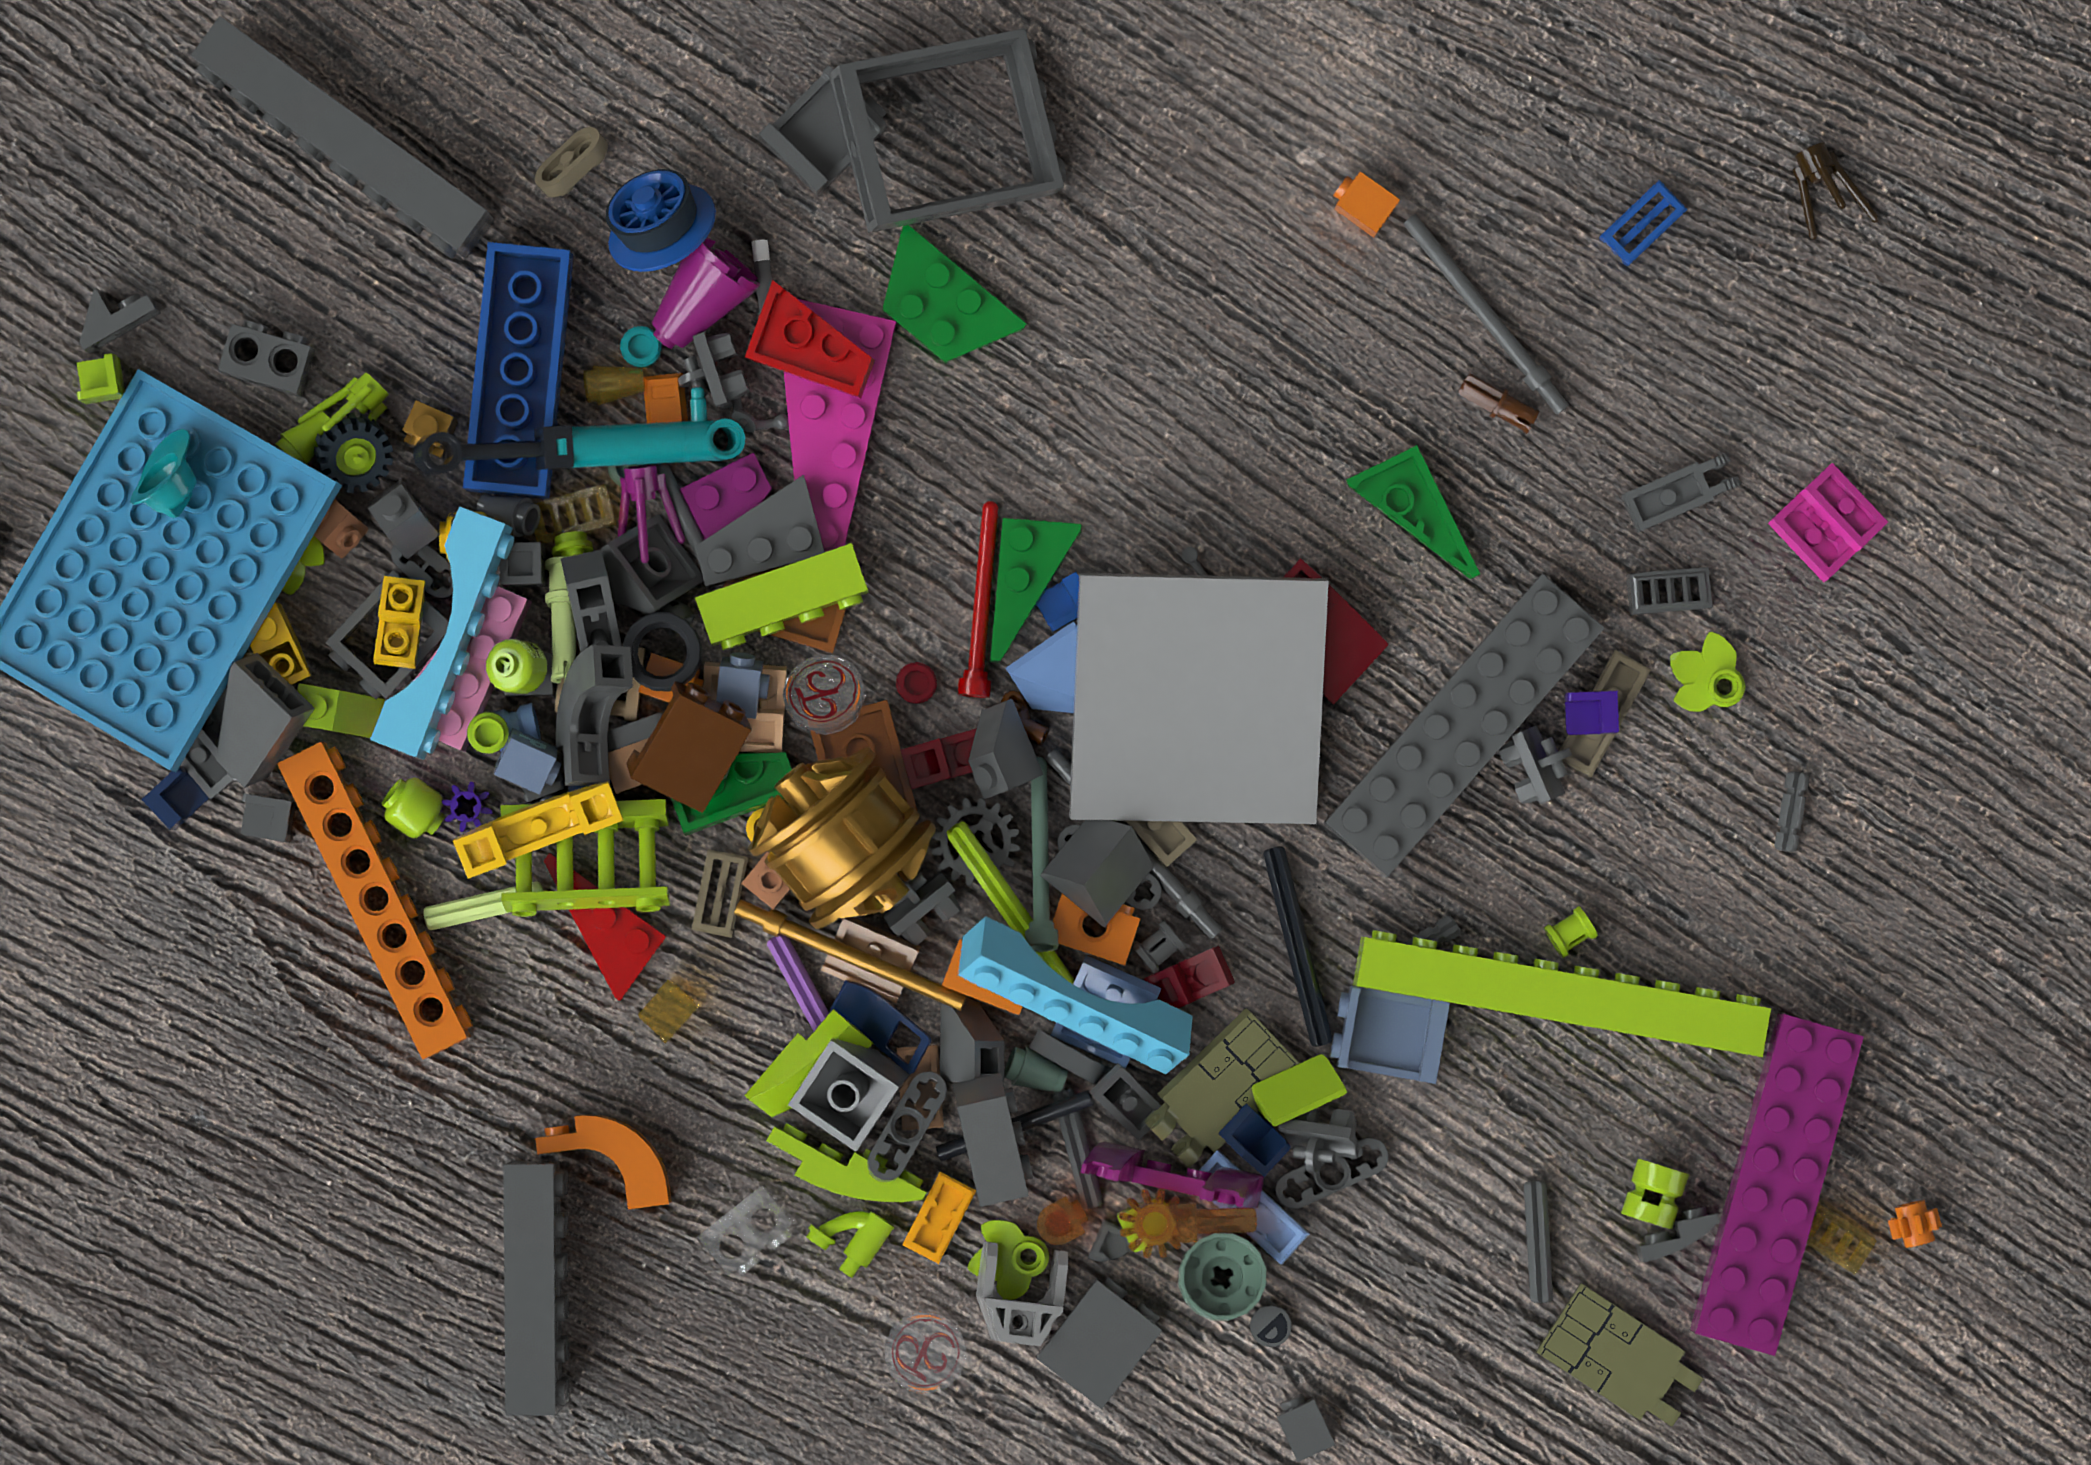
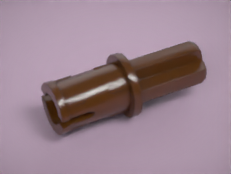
M1468 374L1459 388L1458 393L1461 396L1491 412L1489 417L1494 418L1496 415L1519 428L1525 434L1529 432L1531 424H1534L1540 412L1508 395V389L1505 388L1501 391L1473 374Z

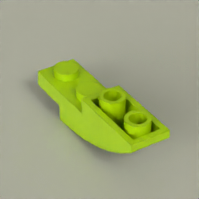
M787 1122L783 1129L775 1125L766 1140L802 1161L794 1176L836 1194L878 1202H908L923 1200L927 1193V1190L921 1187L924 1180L905 1169L896 1180L891 1182H880L874 1179L867 1167V1160L871 1153V1150L867 1148L863 1154L857 1151L854 1152L847 1165L841 1161L843 1153L825 1143H822L819 1149L805 1141L807 1133ZM877 1155L875 1160L880 1163L878 1171L885 1174L888 1170L885 1167L888 1160Z

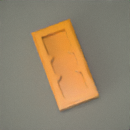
M940 1171L902 1245L939 1264L976 1189Z

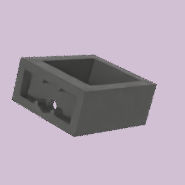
M394 570L388 575L389 577L403 578ZM383 581L326 641L333 649L328 656L344 671L347 672L351 667L363 677L359 685L376 700L381 695L389 699L399 692L437 651L446 634L449 620L424 597L422 620L434 632L418 648L416 669L401 667L385 683L343 644L380 604Z

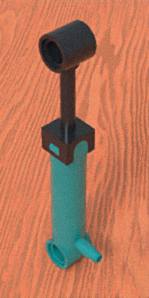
M695 387L691 389V421L540 427L534 429L535 441L460 444L458 439L450 433L437 432L425 435L418 440L414 447L413 457L417 467L429 475L451 472L460 465L461 461L536 457V470L722 461L739 455L745 446L746 438L744 430L734 420L725 418L707 420V404L704 397V389L702 387ZM717 429L724 431L728 438V445L723 451L717 449L713 443V435ZM434 442L440 443L446 449V459L441 465L435 464L429 456V449Z

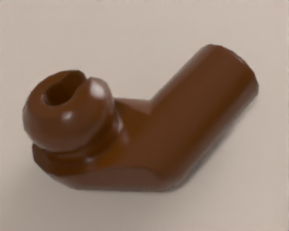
M1012 690L1006 692L1001 702L1013 699L1029 741L1042 746L1050 728L1031 719L1027 702L1019 691Z

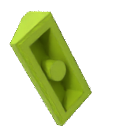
M1319 1054L1254 1084L1251 1089L1258 1111L1275 1127L1347 1093L1346 1087L1323 1054Z

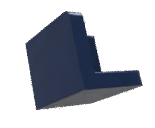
M180 766L176 773L171 771L141 800L169 830H177L209 800V797L185 768Z
M1247 1103L1218 1133L1246 1162L1264 1177L1291 1148L1286 1139Z

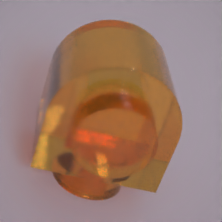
M1064 1195L1042 1208L1037 1218V1229L1040 1236L1046 1242L1053 1245H1062L1086 1233L1082 1224L1089 1220L1078 1199L1070 1202L1067 1195Z

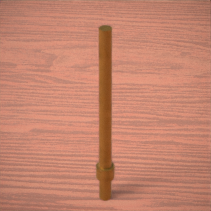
M741 899L736 906L734 915L763 926L764 932L775 937H779L780 934L959 1011L962 1010L965 1004L966 995L788 920V915L778 910L771 909L769 912Z

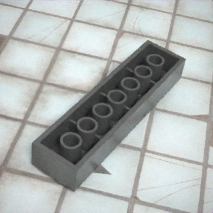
M221 16L218 17L190 55L199 64L195 71L202 75L201 77L220 91H222L225 85L232 89L228 95L235 99L236 103L253 115H255L258 109L265 113L261 119L268 123L269 127L286 139H288L291 133L298 137L295 144L317 162L321 163L324 157L331 161L328 167L350 186L354 187L357 181L365 187L362 192L383 210L387 211L390 205L398 211L395 216L401 223L418 235L423 230L431 234L428 240L432 245L449 258L453 259L458 254L466 260L495 221L490 213L477 202Z
M1541 574L1323 824L1381 875L1388 877L1604 630V627L1546 576Z

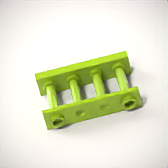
M666 799L616 801L623 821L594 832L598 834V889L574 890L573 836L556 842L557 891L532 892V852L516 857V892L501 893V901L505 912H512V915L518 917H529L536 915L537 911L636 907V910L640 912L659 911L661 906H670L668 888L656 887L655 832L659 830V827L669 826V810ZM532 804L500 805L501 817ZM618 828H635V831L639 832L640 888L615 889L614 833L618 832Z

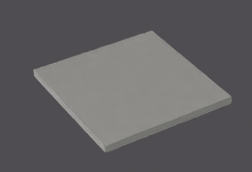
M1079 573L1070 819L1316 824L1329 581L1325 578Z

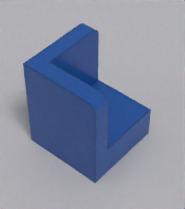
M1077 572L1063 578L1062 582L1047 589L1037 604L1052 633L1059 631L1073 621H1077L1079 576Z

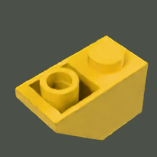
M275 602L250 647L254 654L258 653L292 686L310 677L311 674L299 640L282 604Z

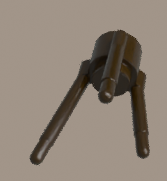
M1824 142L1813 145L1795 155L1799 166L1792 171L1799 185L1810 239L1815 240L1817 238V231L1807 179H1810L1812 185L1824 181L1838 207L1844 209L1846 203L1832 178L1836 174L1870 220L1874 223L1879 221V216L1839 164L1834 151L1829 152Z

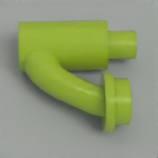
M865 1211L849 1212L825 1222L819 1227L810 1224L808 1227L810 1231L806 1237L820 1248L827 1250L830 1245L834 1246L836 1240L832 1238L834 1234L852 1228L858 1229L843 1251L847 1258L839 1268L841 1272L853 1278L860 1266L865 1268L869 1266L894 1229L892 1224L872 1211L870 1213Z

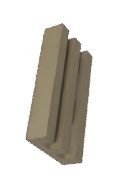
M708 849L691 930L733 937L737 918L734 912L741 898L743 888L741 883L745 879L749 857ZM715 859L723 861L710 925L703 924L702 920ZM731 862L738 863L725 928L718 927Z

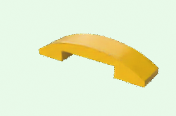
M609 781L573 790L504 815L454 838L453 843L469 879L504 866L510 859L582 832L584 835L619 823L623 821V817Z

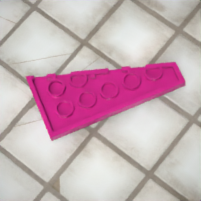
M798 299L875 359L862 398L784 372L794 481L802 475L805 476L824 551L827 552L846 545L896 321Z

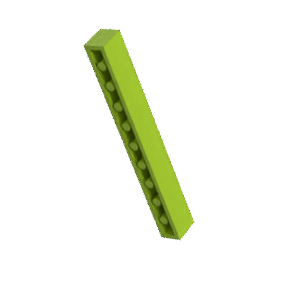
M1375 930L1372 931L1371 938L1361 936L1353 980L1354 986L1763 1057L1771 1008L1760 1007L1761 998L1737 994L1736 1001L1732 1002L1720 1000L1721 991L1696 987L1695 995L1679 992L1680 984L1656 980L1655 988L1639 985L1640 977L1615 973V979L1612 981L1598 978L1599 970L1575 966L1574 974L1558 971V962L1534 959V965L1527 966L1517 964L1518 955L1494 951L1493 959L1477 957L1478 948L1454 944L1453 951L1447 952L1436 950L1438 941L1413 937L1412 945L1396 943L1397 934Z

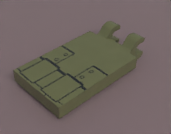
M1245 1008L1158 1093L1165 1103L1158 1110L1154 1111L1145 1120V1123L1161 1140H1164L1172 1133L1176 1123L1187 1133L1172 1146L1171 1150L1189 1168L1200 1158L1206 1145L1215 1153L1226 1142L1218 1133L1246 1103L1253 1110L1258 1111L1251 1090L1254 1084L1299 1064V1062Z
M1582 1283L1578 1285L1535 1351L1641 1421L1646 1411H1649L1671 1427H1673L1681 1413L1662 1401V1398L1673 1381L1677 1380L1695 1392L1704 1379L1679 1363L1685 1353L1684 1350Z

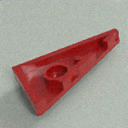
M549 853L543 862L557 886V857ZM573 869L574 890L598 889L595 884ZM627 907L569 909L614 997L621 1001L667 936Z

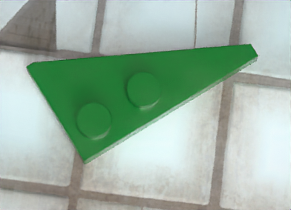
M1417 445L1345 481L1347 486L1467 578L1472 579L1480 575Z
M1003 518L991 662L1000 663L1005 654L1009 652L1027 618L1031 616L1047 590L1049 582L1063 564L1068 551L1076 538L1078 539L1082 533L1081 524Z

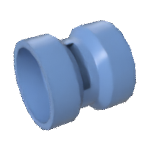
M533 703L520 705L516 712H508L505 709L493 711L506 721L509 734L512 728L541 740Z

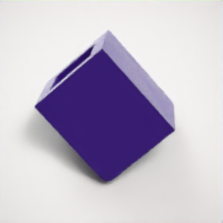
M1618 691L1570 692L1564 694L1567 735L1616 734L1619 732Z

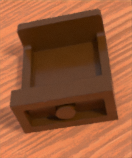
M675 681L671 687L673 697L642 751L633 750L626 765L631 779L703 813L752 729L745 716V710L739 705L728 700H724L722 704L710 698L709 692L697 684L689 682L685 686Z

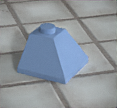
M1074 621L1006 667L1007 672L1031 709L1074 713L1077 625Z

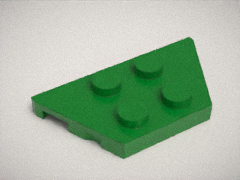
M905 225L902 227L882 310L945 364L971 351L979 350L999 339L1025 329L1027 324L911 226Z

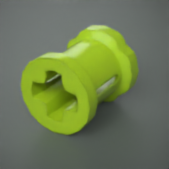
M1580 906L1573 909L1572 915L1556 925L1551 926L1548 924L1544 927L1547 937L1563 959L1569 955L1568 951L1588 938L1594 939L1598 936L1594 926Z

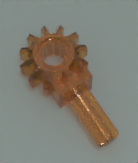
M1158 1188L1155 1201H1151L1150 1193L1147 1189H1142L1141 1197L1144 1202L1142 1205H1139L1132 1197L1126 1200L1128 1205L1136 1210L1134 1214L1120 1212L1119 1214L1121 1220L1132 1222V1226L1123 1227L1119 1230L1120 1235L1127 1237L1136 1234L1128 1244V1248L1131 1251L1136 1250L1142 1242H1145L1143 1248L1144 1258H1150L1153 1245H1157L1161 1258L1167 1257V1250L1164 1245L1167 1241L1175 1249H1179L1182 1246L1181 1243L1197 1242V1234L1249 1233L1256 1231L1257 1214L1254 1208L1196 1209L1195 1202H1180L1177 1196L1171 1197L1164 1205L1165 1190L1162 1188ZM1151 1212H1159L1165 1218V1226L1158 1234H1148L1143 1228V1220Z

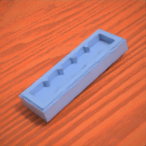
M1217 1150L1200 1170L1214 1173L1222 1167L1240 1169ZM1263 1190L1261 1191L1258 1208H1241L1235 1204L1230 1205L1213 1201L1218 1208L1280 1265L1291 1256L1310 1234Z

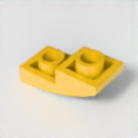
M384 576L378 611L379 624L373 657L374 664L416 669L423 616L425 581Z

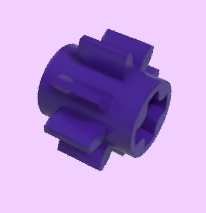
M470 782L467 791L463 792L458 786L453 785L452 791L455 796L452 801L442 800V804L450 806L452 813L446 817L445 821L448 823L456 819L461 821L460 832H466L468 823L474 822L476 827L483 825L480 819L484 814H494L492 809L485 808L484 800L488 799L491 795L490 792H483L480 795L476 794L475 782ZM463 797L467 800L476 799L478 804L473 807L475 812L473 817L468 814H459L458 810L463 806L460 800Z

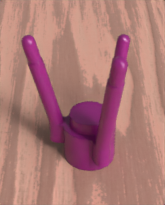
M655 464L624 468L625 477L620 478L622 492L618 537L626 533L631 494V501H636L642 563L649 561L645 500L655 499V491L657 490L677 541L680 544L685 542L680 521L667 489L665 473L657 474Z

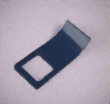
M845 980L829 1013L833 1009L837 1011L908 1074H913L916 1071L931 1043V1037L883 996L859 983ZM900 1021L921 1038V1042L909 1064L888 1047Z

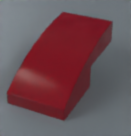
M977 728L901 749L911 789L973 773L968 760Z
M1219 945L1142 979L1161 988L1157 1000L1159 999L1177 1009L1235 983Z

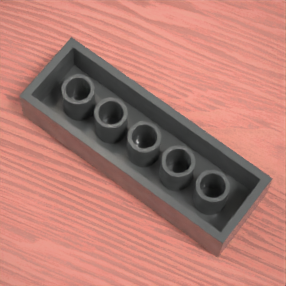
M511 1161L503 1165L505 1416L556 1415L562 1409V1405H566V1402H569L570 1398L569 1377H562V1363L569 1360V1335H562V1322L569 1318V1295L561 1294V1280H565V1277H568L569 1274L568 1253H561V1238L568 1236V1211H561V1197L568 1194V1171L560 1170V1161Z

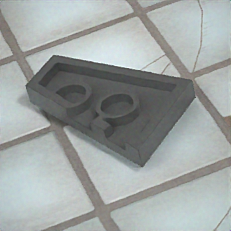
M804 475L695 546L706 587L784 567L825 552Z

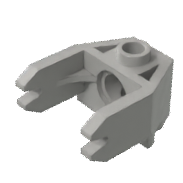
M984 1242L980 1258L976 1297L991 1339L1000 1342L1041 1346L1051 1331V1326L1063 1312L1068 1272V1252L1054 1250L1048 1291L1037 1303L1003 1299L998 1294L994 1285L998 1243ZM1019 1315L1020 1324L1017 1328H1014L1012 1325L1013 1318Z

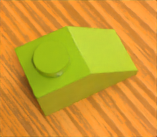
M300 683L297 690L315 708L303 727L366 738L372 737L384 702L386 701V699L382 698L376 700L372 696Z

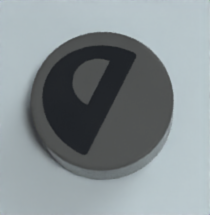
M1265 1305L1257 1309L1252 1315L1250 1331L1259 1344L1266 1347H1276L1288 1339L1291 1333V1320L1282 1308L1276 1305Z

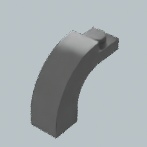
M592 645L576 657L566 675L560 694L556 719V749H563L565 785L591 786L607 781L610 783L607 745L608 721L618 696L633 688L631 647Z

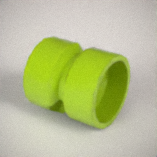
M1638 1158L1631 1178L1632 1182L1636 1185L1635 1190L1627 1192L1621 1214L1673 1229L1679 1209L1674 1201L1675 1198L1683 1196L1689 1174ZM1648 1190L1663 1194L1659 1205L1645 1201Z

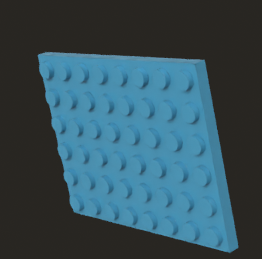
M138 369L0 606V670L176 773L227 686L230 667L235 661L242 659L342 485ZM180 429L187 430L190 434V442L185 459L193 470L197 483L192 491L191 499L181 515L171 518L165 513L154 511L143 502L136 505L131 504L130 497L138 486L143 469L155 448L174 431Z

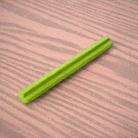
M963 821L955 824L947 831L948 839L1009 927L1020 932L1025 938V931L1029 929V923L1033 919L968 825ZM1054 950L1036 952L1050 968L1068 982L1074 983L1072 975Z

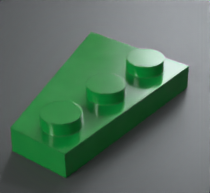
M786 752L737 754L730 766L728 776L721 781L703 813L671 798L684 835H690L765 807L771 796L774 797L779 794L784 800L783 796L774 786L792 770Z

